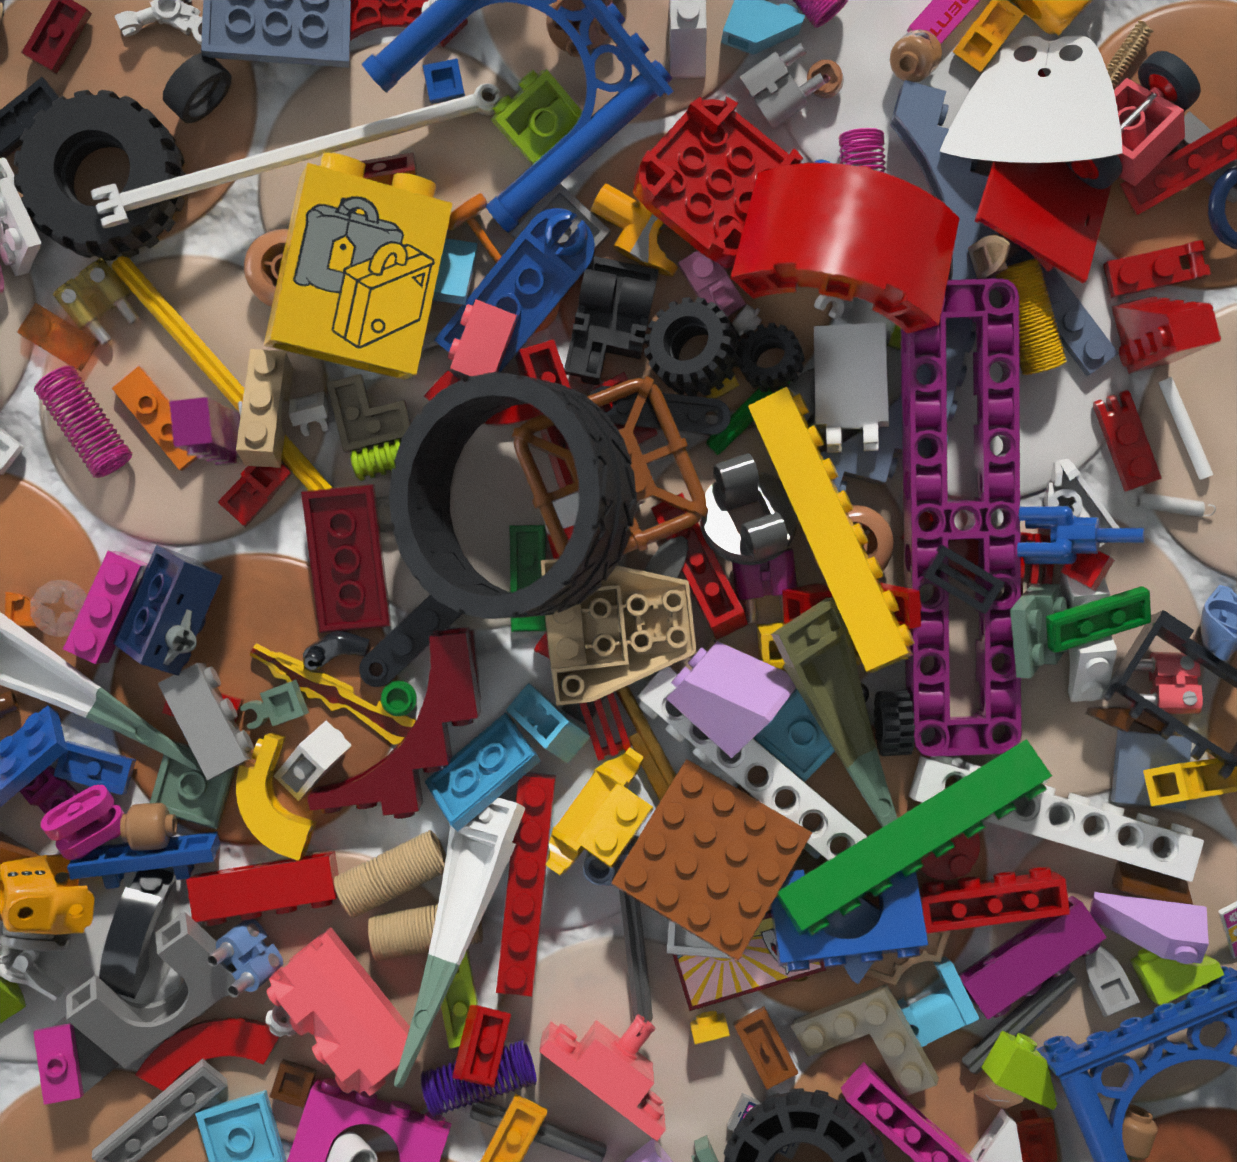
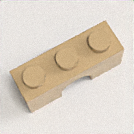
M250 349L236 451L244 465L281 468L285 437L281 423L283 401L290 400L293 367L286 351Z

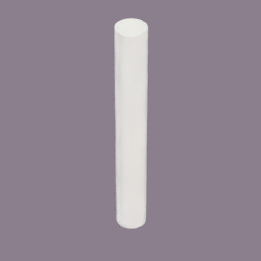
M1170 377L1158 382L1199 480L1213 475L1173 378Z

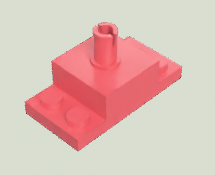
M637 1014L635 1020L620 1038L596 1020L581 1041L578 1042L576 1040L577 1035L564 1024L557 1026L551 1021L542 1032L539 1052L654 1140L658 1141L666 1130L664 1107L662 1106L663 1101L650 1090L654 1084L653 1063L638 1052L651 1033L656 1030L654 1025L648 1020L645 1023V1018Z

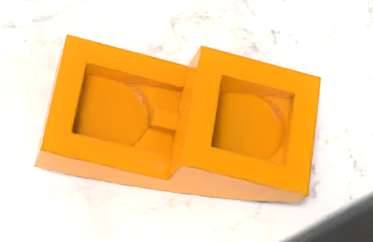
M991 0L952 53L981 73L1024 17L1025 13L1008 0Z

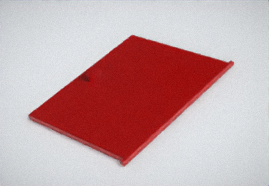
M993 161L975 222L983 223L1084 284L1089 275L1112 185L1106 189L1093 188L1081 181L1065 162L1016 163Z

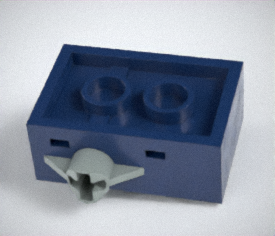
M156 545L113 644L139 664L179 676L182 667L190 659L191 651L196 647L197 633L201 632L205 625V615L222 579V575L194 558Z

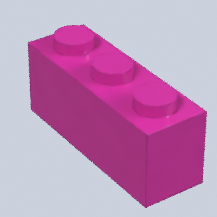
M107 551L63 650L94 664L110 662L116 649V645L113 642L145 572L147 563L123 552Z

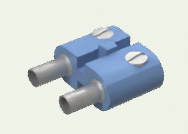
M254 919L243 920L220 937L216 942V950L207 957V963L211 967H216L223 961L226 966L233 963L237 969L232 973L236 981L228 987V993L231 997H237L244 990L248 992L256 991L269 980L276 970L281 966L283 967V958L274 944L267 947L263 939L268 935L258 921Z

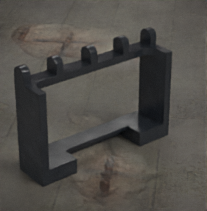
M1165 610L1159 611L1151 615V623L1144 625L1102 692L1101 697L1108 701L1117 692L1134 704L1129 712V716L1137 719L1143 710L1165 724L1159 736L1167 740L1176 731L1195 744L1190 754L1192 758L1199 760L1206 751L1224 763L1218 775L1227 779L1237 766V742L1230 753L1224 751L1126 685L1155 636H1158L1237 688L1236 668L1217 658L1213 653L1190 639L1194 632L1192 628Z

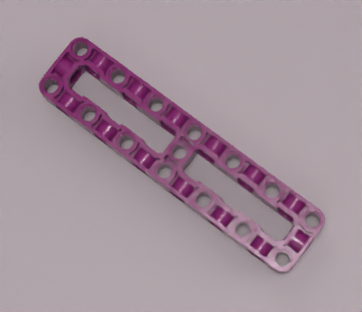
M1006 279L948 280L939 325L909 334L901 329L904 587L919 591L925 584L930 583L933 587L931 599L926 602L920 600L921 627L909 629L915 644L909 646L913 655L905 659L906 690L910 694V701H912L913 705L912 712H914L913 724L915 725V731H913V734L915 736V743L913 745L922 754L932 757L1003 754L1019 744L1022 735L1021 678L1016 676L1010 609L1021 597V561L1017 555V545L1020 542L1019 295L1015 285ZM992 289L997 290L1001 294L1002 303L999 308L993 307L989 302V293ZM969 317V319H973V323H976V351L973 352V396L977 395V424H974V468H977L978 496H974V500L948 501L946 318ZM994 363L1000 365L1003 372L1002 378L997 383L991 379L989 374L990 367ZM921 365L927 366L931 372V378L925 385L918 381L916 375ZM996 436L1000 437L1003 442V449L997 456L990 450V442ZM923 438L928 439L932 446L931 453L926 458H922L917 450L918 443ZM1000 509L1004 517L1003 522L1000 526L994 528L990 520L991 515L995 510ZM964 510L968 515V522L965 527L958 529L954 519L959 511ZM929 511L933 519L932 524L927 530H921L918 524L919 517L923 512ZM948 539L978 540V567L1005 583L1002 596L994 600L988 612L983 614L978 611L979 639H975L976 681L979 683V709H976V713H973V716L950 717L949 593L921 576L924 569L926 570L930 565L929 561L938 552L936 550L941 544L948 548ZM945 556L942 563L948 566V558ZM937 569L934 575L949 583L948 575ZM975 575V583L990 591L993 585ZM975 592V600L982 603L985 597ZM1003 653L1005 659L1003 666L998 670H993V658L997 654ZM927 656H932L934 658L933 668L929 672L922 673L920 670L921 661ZM999 725H1004V735L998 740H993V730ZM927 728H934V738L930 742L922 743L921 734Z

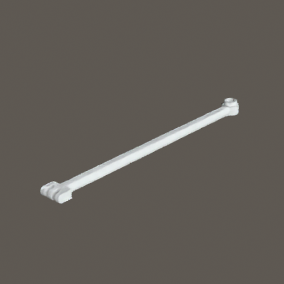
M485 83L478 86L474 94L123 193H119L116 183L93 189L91 195L94 200L109 197L108 201L96 205L98 214L114 212L113 215L106 216L100 220L103 228H109L129 222L126 211L320 157L323 153H334L478 112L482 115H492L495 113L492 109L502 96H499L500 90L495 85ZM490 92L495 98L493 101L487 102L482 98V94Z

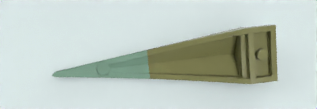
M826 598L771 635L785 662L783 665L784 669L881 827H884L898 817L871 729L852 638L834 598Z

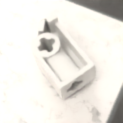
M1068 458L1056 460L1053 463L1051 483L1047 482L1044 506H1058L1059 501L1057 498L1059 496L1064 498L1071 497L1072 501L1068 505L1076 517H1098L1099 528H1119L1075 465Z

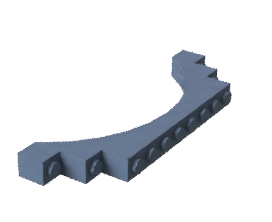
M905 80L898 92L890 126L918 162L933 196L944 202L960 218L948 280L977 279L968 247L989 235L997 234V236L1003 238V235L983 223L975 222L989 176L971 172L975 171L979 161L977 159L940 152L949 131L948 128L941 127L944 124L949 105L943 104L946 91ZM969 317L946 318L947 421H952L955 416L958 401L953 400L956 386H962L967 367L962 366L966 352H971L976 338V332L971 331L973 319H969ZM919 366L916 373L917 379L921 384L925 385L931 378V372L927 366ZM902 394L888 407L889 427H878L879 451H864L862 430L848 441L842 443V452L827 453V450L821 452L824 460L827 458L831 459L839 477L834 479V482L839 492L846 491L847 481L842 480L843 475L877 485L886 483L887 478H893L898 458H894L893 454L903 455ZM926 438L920 440L917 447L918 453L922 458L929 456L932 450L931 443Z

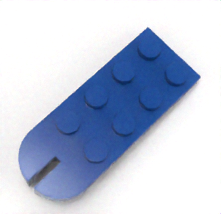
M561 208L547 209L537 214L468 297L466 305H462L434 341L449 352L454 339L461 340L465 326L460 324L467 304L473 306L475 299L518 315L517 324L498 372L501 373L590 265L595 252V242L588 225L582 219L575 232L561 246L558 241L577 219V214Z
M49 705L39 713L29 716L24 725L12 736H7L0 741V807L67 751L59 713Z

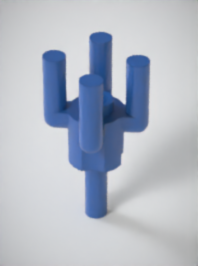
M1029 506L1019 508V520L1025 521L1026 529H1051V543L1018 542L1017 555L1018 557H1024V564H1073L1077 559V554H1098L1100 543H1144L1145 541L1144 528H1099L1098 517H1076L1073 515L1072 509L1067 506Z

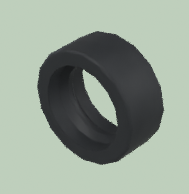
M199 53L182 63L172 74L164 88L163 101L185 123L197 122L210 114L221 103L231 86L232 76L215 58L202 56V53Z

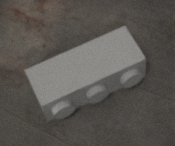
M196 663L182 670L179 676L173 675L158 683L207 780L216 778L252 759L251 750L254 749L253 743L245 730H239L234 720L237 717V712L228 698L223 699L218 689L221 681L212 666L207 667L206 663Z

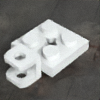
M0 158V256L5 265H10L14 275L19 276L29 273L42 243L15 187V175L7 160Z

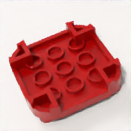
M727 96L724 101L715 99L702 100L699 97L690 103L685 114L651 151L647 150L635 175L633 194L649 212L701 254L719 263L724 268H733L757 174L778 166L801 164L803 157L795 148L788 154L735 111L739 104L738 102Z

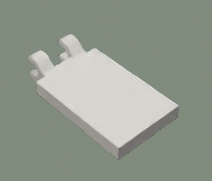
M886 322L814 326L815 423L817 430L826 429L827 453L842 452L841 429H863L864 451H879L878 427H889Z

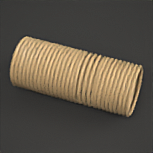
M428 830V832L426 831L421 835L415 836L412 840L410 839L405 843L399 844L396 848L393 847V849L383 852V854L370 859V861H366V863H361L357 867L335 876L334 887L337 896L347 914L352 918H356V916L358 917L372 910V908L374 909L401 894L411 891L414 887L416 888L421 884L427 883L430 879L432 880L437 876L443 875L446 853L432 830Z
M432 904L431 907L428 905L427 907H417L416 909L410 908L409 910L406 909V911L399 910V912L396 911L395 913H382L377 916L371 915L368 921V933L374 959L379 962V960L407 957L408 955L411 956V954L414 956V954L418 955V953H428L438 904L435 906ZM482 920L470 945L475 943L481 944L483 941Z

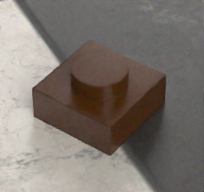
M283 1059L279 1065L269 1097L304 1108L317 1070Z

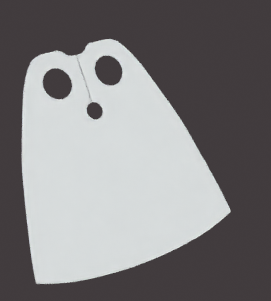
M1022 36L1012 39L995 55L970 90L944 139L940 152L970 159L1016 163L1081 161L1121 154L1122 137L1115 93L1097 46L1086 36H1063L1053 41H1046L1038 36ZM1068 45H1077L1083 51L1082 56L1075 61L1062 60L1059 57V52ZM1022 46H1032L1037 50L1036 57L1026 62L1016 60L1014 52ZM1047 68L1051 70V73L1047 77H1040L1038 71Z

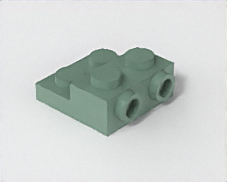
M1032 583L1010 609L1017 678H1032L1040 666L1043 664L1056 665L1063 654L1069 650L1053 653L1048 649L1045 616L1067 610V601L1061 593L1060 584Z

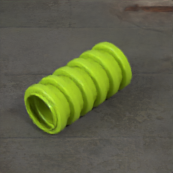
M400 438L395 439L393 444L386 441L384 446L381 447L375 444L373 449L370 450L368 447H363L362 452L359 453L357 450H352L350 457L356 478L360 481H365L366 476H370L372 479L376 477L377 473L383 476L387 474L388 470L392 471V469H395L394 460L401 443Z

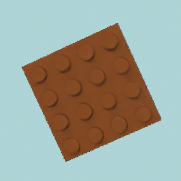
M686 759L611 884L739 962L776 898L777 892L780 891L810 839L812 832Z

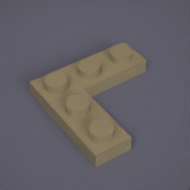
M887 984L796 1018L791 1024V1028L808 1057L870 1034L904 1097L937 1086L939 1077Z

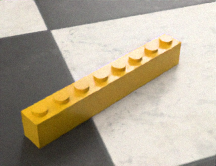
M785 387L749 405L748 408L866 672L874 673L912 656L913 654L909 647L915 644L906 624L899 625L894 612L899 610L892 592L890 590L884 592L880 584L879 578L884 576L875 556L869 558L863 545L869 543L860 523L854 525L848 512L853 510V506L845 490L839 492L835 485L834 479L839 477L831 459L827 458L824 460L819 450V447L824 445L816 426L809 427L804 417L805 414L809 413V410L800 393L794 395L788 387Z

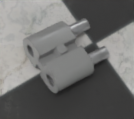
M801 43L782 56H778L775 51L740 76L772 129L807 106L806 97L826 84L820 73L801 86H797L791 77L787 67L807 54Z

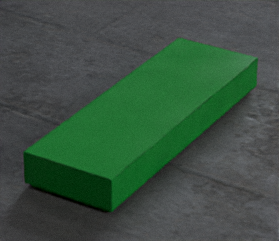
M509 525L510 589L512 593L532 585L541 578L540 561L546 560L545 525ZM545 616L511 618V632L546 631Z
M1141 586L1045 616L1048 649L1053 653H1057L1151 623L1150 590Z

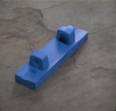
M217 831L170 837L168 845L164 849L135 851L130 848L128 843L99 846L93 849L87 856L71 860L67 869L70 880L101 876L105 889L119 888L122 879H124V873L173 867L176 880L188 879L195 868L194 864L214 862L216 852L220 846V840Z

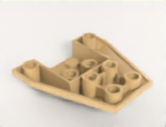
M558 559L540 561L541 577L551 569ZM617 565L606 582L602 580L601 587L582 603L559 613L557 610L553 615H545L556 706L593 702L697 653L689 581Z

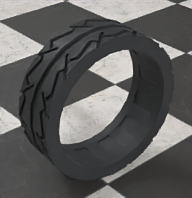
M492 372L471 376L466 382L462 379L441 390L422 408L421 415H416L403 435L394 460L396 467L392 469L389 503L391 523L395 527L393 532L403 560L414 578L420 581L419 584L438 602L465 615L486 619L553 615L557 610L559 613L582 603L601 587L602 580L606 582L621 561L631 536L630 527H633L637 502L634 470L630 466L632 461L624 438L609 416L586 395L558 383L514 374ZM529 403L549 417L566 439L575 460L579 481V507L573 533L560 558L545 575L532 585L512 593L491 584L473 568L463 554L453 530L450 514V487L455 465L460 454L477 428L494 414L515 405Z

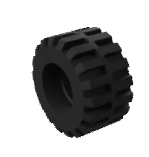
M690 297L682 298L681 304H677L676 301L669 303L670 309L665 312L661 309L656 314L659 317L658 320L650 322L648 328L651 334H645L644 343L648 347L644 349L645 357L649 360L648 364L669 388H672L680 395H683L685 392L688 396H697L698 392H701L703 396L711 394V389L714 387L719 391L724 387L722 382L726 378L731 381L734 377L733 367H739L741 359L737 355L742 353V344L739 342L741 338L738 331L723 310H720L712 301L708 304L704 298L697 297L696 301L693 302ZM697 335H708L706 347L698 356L690 360H679L681 348L689 339Z

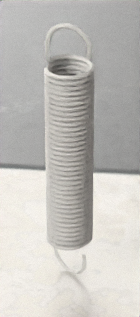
M1130 492L1125 497L1126 504L1131 507L1197 517L1211 516L1216 512V507L1208 504V506H1213L1215 510L1210 515H1204V502L1140 492L1135 506L1127 502V497L1132 493L1138 494V492Z

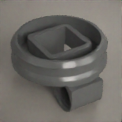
M749 453L714 464L713 477L715 482L705 493L706 507L709 508L707 517L700 520L701 532L706 543L722 558L743 565L762 564L780 556L793 541L798 517L782 482L772 475L758 471L754 459ZM759 501L766 516L743 523L739 535L728 511Z

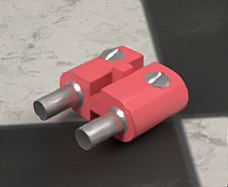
M1151 652L1149 659L1140 660L1134 671H1149V681H1152L1153 688L1150 689V694H1140L1168 714H1200L1203 696L1202 685H1198V678L1201 677L1199 663L1182 652ZM1128 700L1129 706H1133L1134 704Z

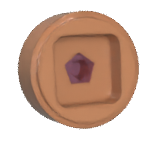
M827 59L814 63L808 71L807 81L820 73L826 84L813 92V94L819 98L835 96L839 93L844 83L841 68L836 62Z

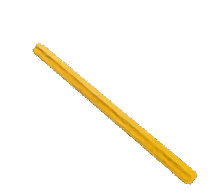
M123 255L118 257L111 265L113 271L239 411L238 402L243 401L244 387L136 265ZM285 434L282 461L308 490L333 488Z

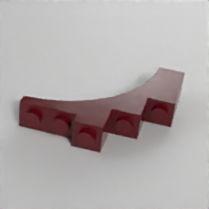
M470 627L439 630L431 634L429 637L431 667L427 693L418 718L409 733L386 757L369 769L340 782L314 787L307 796L309 811L321 809V813L329 814L341 811L344 806L356 805L357 809H369L377 806V802H381L383 816L393 815L395 819H403L414 816L415 812L420 810L423 796L418 769L422 768L425 773L441 771L445 765L449 764L452 758L447 722H452V726L469 725L481 713Z

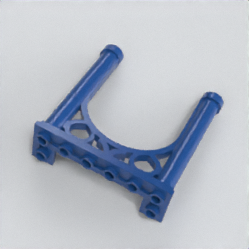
M436 0L376 56L374 54L370 55L362 63V66L378 86L387 93L398 83L399 79L468 16L482 7L495 3L510 2L527 5L546 14L562 27L577 48L584 66L586 76L585 104L577 123L569 133L498 196H495L487 203L486 209L497 223L509 233L519 225L518 220L657 97H661L663 94L669 96L673 92V89L668 84L673 79L671 75L656 59L652 63L649 61L645 54L650 49L636 32L630 37L622 27L626 19L613 3L606 7L602 0H581L585 7L580 10L571 11L565 9L562 5L559 6L558 10L549 5L557 0ZM595 18L616 43V46L611 44L599 45L593 49L590 55L586 47L592 44L588 30L590 23ZM568 20H581L579 24V33ZM607 52L616 55L624 67L623 77L620 81L612 84L597 79L595 74L596 59L599 55ZM633 65L636 68V71L639 73V75H637L632 81H630L632 76ZM597 88L608 92H618L592 115Z
M1221 967L1225 975L1201 986L1203 989L1189 993L1187 995L1188 999L1177 1004H1162L1154 1009L1153 1014L1143 1018L1132 1017L1121 1022L1120 1028L1108 1033L1106 1031L1093 1033L1082 1044L1077 1045L1069 1036H1054L1044 1041V1046L1036 1049L1047 1060L1048 1067L1058 1076L1094 1162H1129L1122 1139L1125 1113L1136 1092L1155 1074L1172 1065L1199 1059L1221 1061L1237 1067V1056L1230 1053L1237 1043V971L1235 969ZM1215 1021H1222L1225 1024L1226 1033L1215 1048L1202 1045L1199 1039L1201 1029ZM1187 1028L1188 1041L1193 1046L1188 1047L1183 1041L1172 1042L1166 1037ZM1149 1044L1148 1051L1139 1059L1143 1063L1139 1067L1135 1060L1128 1056L1127 1053ZM1119 1062L1126 1063L1129 1073L1122 1087H1109L1102 1084L1101 1075L1105 1068ZM1099 1092L1106 1097L1115 1098L1109 1120L1099 1099Z

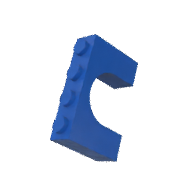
M804 870L791 871L781 889L804 876ZM916 872L909 877H905L903 873H900L890 880L893 886L878 895L880 912L875 927L866 935L855 939L836 938L823 930L813 936L810 935L809 931L799 935L780 902L775 898L770 908L779 967L787 966L788 972H796L810 969L809 963L824 961L825 967H837L847 965V958L861 957V963L882 961L883 954L897 952L899 959L920 956L919 950L925 949L928 946V939Z

